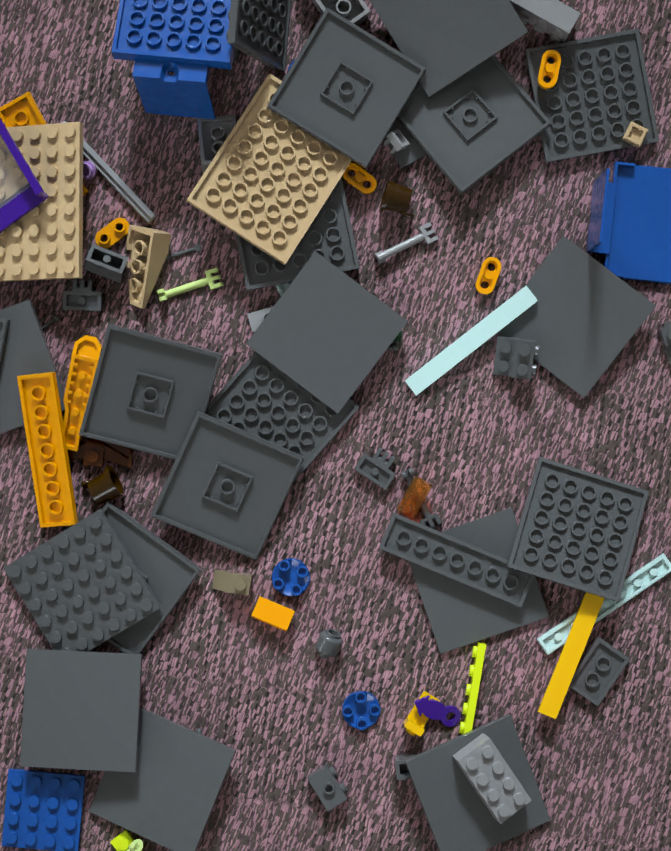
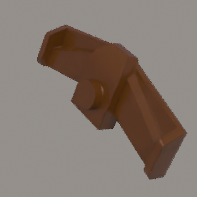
M88 438L80 441L78 451L67 449L69 460L84 458L83 465L103 467L104 460L132 469L134 450L127 447Z

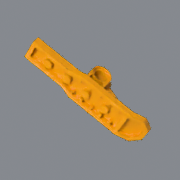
M88 335L83 336L74 344L63 399L65 407L63 425L67 449L72 451L79 450L81 441L79 432L102 349L98 338Z

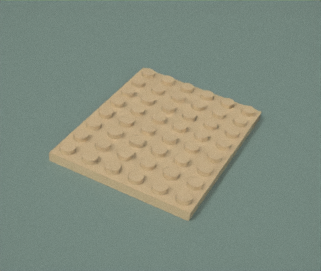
M269 73L186 202L285 265L352 160L267 108L282 82Z
M69 122L6 127L49 198L0 233V282L82 278L83 123ZM0 135L1 204L29 182Z

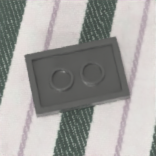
M597 636L579 662L569 687L598 706L630 658Z

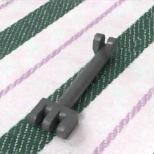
M412 468L401 472L404 480H407L424 516L420 523L425 526L429 523L431 528L434 529L433 521L436 520L437 525L441 526L442 522L438 514L431 515L413 477L415 474Z

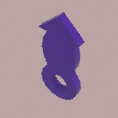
M429 695L414 701L420 717L423 713L430 719L441 720L448 727L455 726L460 721L461 714L455 706H444L438 700L429 699ZM449 712L454 713V718L451 720L446 718Z

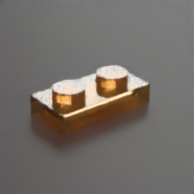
M415 476L397 509L414 519L433 485Z

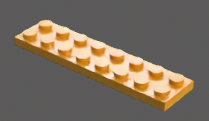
M56 372L17 376L40 528L75 525L78 523Z

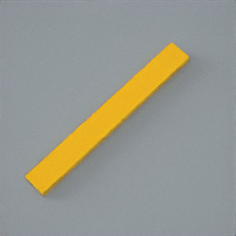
M585 592L538 712L554 719L557 718L605 598Z

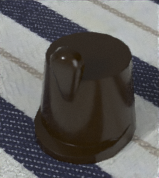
M388 180L382 196L379 213H382L383 210H389L414 219L415 215L406 213L413 190Z
M110 465L106 466L104 472L96 478L81 482L82 488L88 487L90 495L97 504H102L124 495L122 483L116 471Z

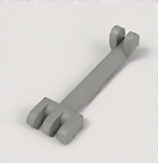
M431 222L418 228L420 234L383 252L380 251L374 254L378 264L386 262V258L423 240L426 245L438 240V236H434L431 239L429 235L435 233L434 229L426 231L427 228L432 226Z

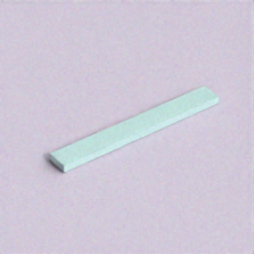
M525 286L412 374L405 382L417 396L538 300L529 288Z
M661 554L625 579L619 602L604 599L595 623L671 572V563L665 554ZM577 612L537 638L547 655L565 644Z

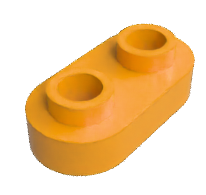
M547 50L541 58L537 82L543 89H551L557 82L561 55L556 50ZM552 58L554 63L549 64L547 59ZM544 77H548L550 82L546 83Z
M349 164L342 175L343 179L363 194L373 193L377 185L376 179L357 164ZM350 170H353L355 172V175L353 177H350L348 175V172ZM367 181L371 184V186L369 188H365L363 186V183Z
M124 218L114 219L97 232L95 236L96 244L105 249L111 248L128 235L130 224ZM118 224H123L122 230H117ZM104 235L108 237L106 242L101 240Z
M489 257L482 263L475 282L477 292L482 295L491 293L496 285L501 271V262L497 258ZM489 264H493L495 266V269L493 271H490L488 269ZM487 282L488 288H482L481 283Z

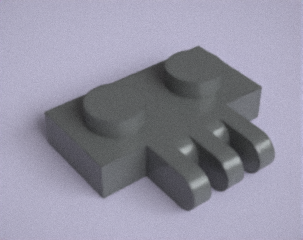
M81 278L80 286H78V279H73V291H63L64 311H102V292L93 291V278L88 279V286H85V278Z
M379 447L373 458L364 453L354 469L386 490L396 475L389 470L395 457L391 456L389 461H386L385 459L389 453L385 452L380 457L379 455L383 449Z

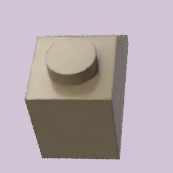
M215 569L212 589L249 596L253 575Z

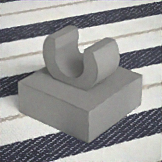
M399 129L391 131L386 136L387 140L384 142V146L390 143L393 145V149L390 151L391 154L403 150L410 145Z

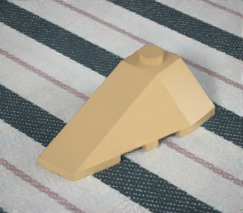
M129 225L126 248L130 250L131 261H128V268H131L132 278L128 281L131 305L145 309L168 255L171 239L170 233L158 229Z

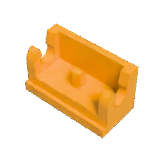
M259 596L251 617L286 632L295 611Z

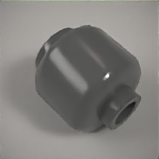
M330 628L323 630L315 643L318 654L326 659L337 656L343 644L341 634Z

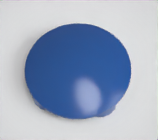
M294 558L280 561L272 572L273 587L285 596L293 597L300 595L306 590L310 582V573L307 566L302 561Z
M366 691L351 693L345 699L342 706V715L346 723L359 730H365L372 726L378 720L381 711L376 697Z

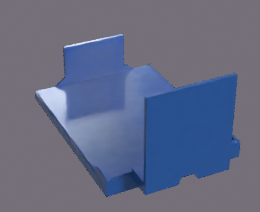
M120 0L111 53L114 59L135 61L132 76L146 113L216 119L207 81L209 68L232 69L234 47L227 43L226 37L227 30L229 29L228 12L231 0Z
M615 161L613 163L611 182H609L610 168H607L593 182L586 253L603 254V266L620 279L671 284V168L642 166L635 163Z

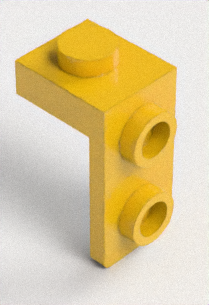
M423 691V693L419 697V699H421L429 695V699L439 701V699L435 698L426 691ZM414 705L403 723L404 727H406V732L414 737L416 734L421 737L425 731L424 726L429 718L423 713L420 717L416 705Z

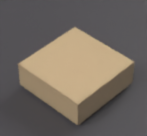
M631 121L622 140L639 148L648 129Z

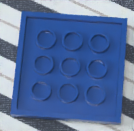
M9 768L2 846L51 851H79L86 775Z

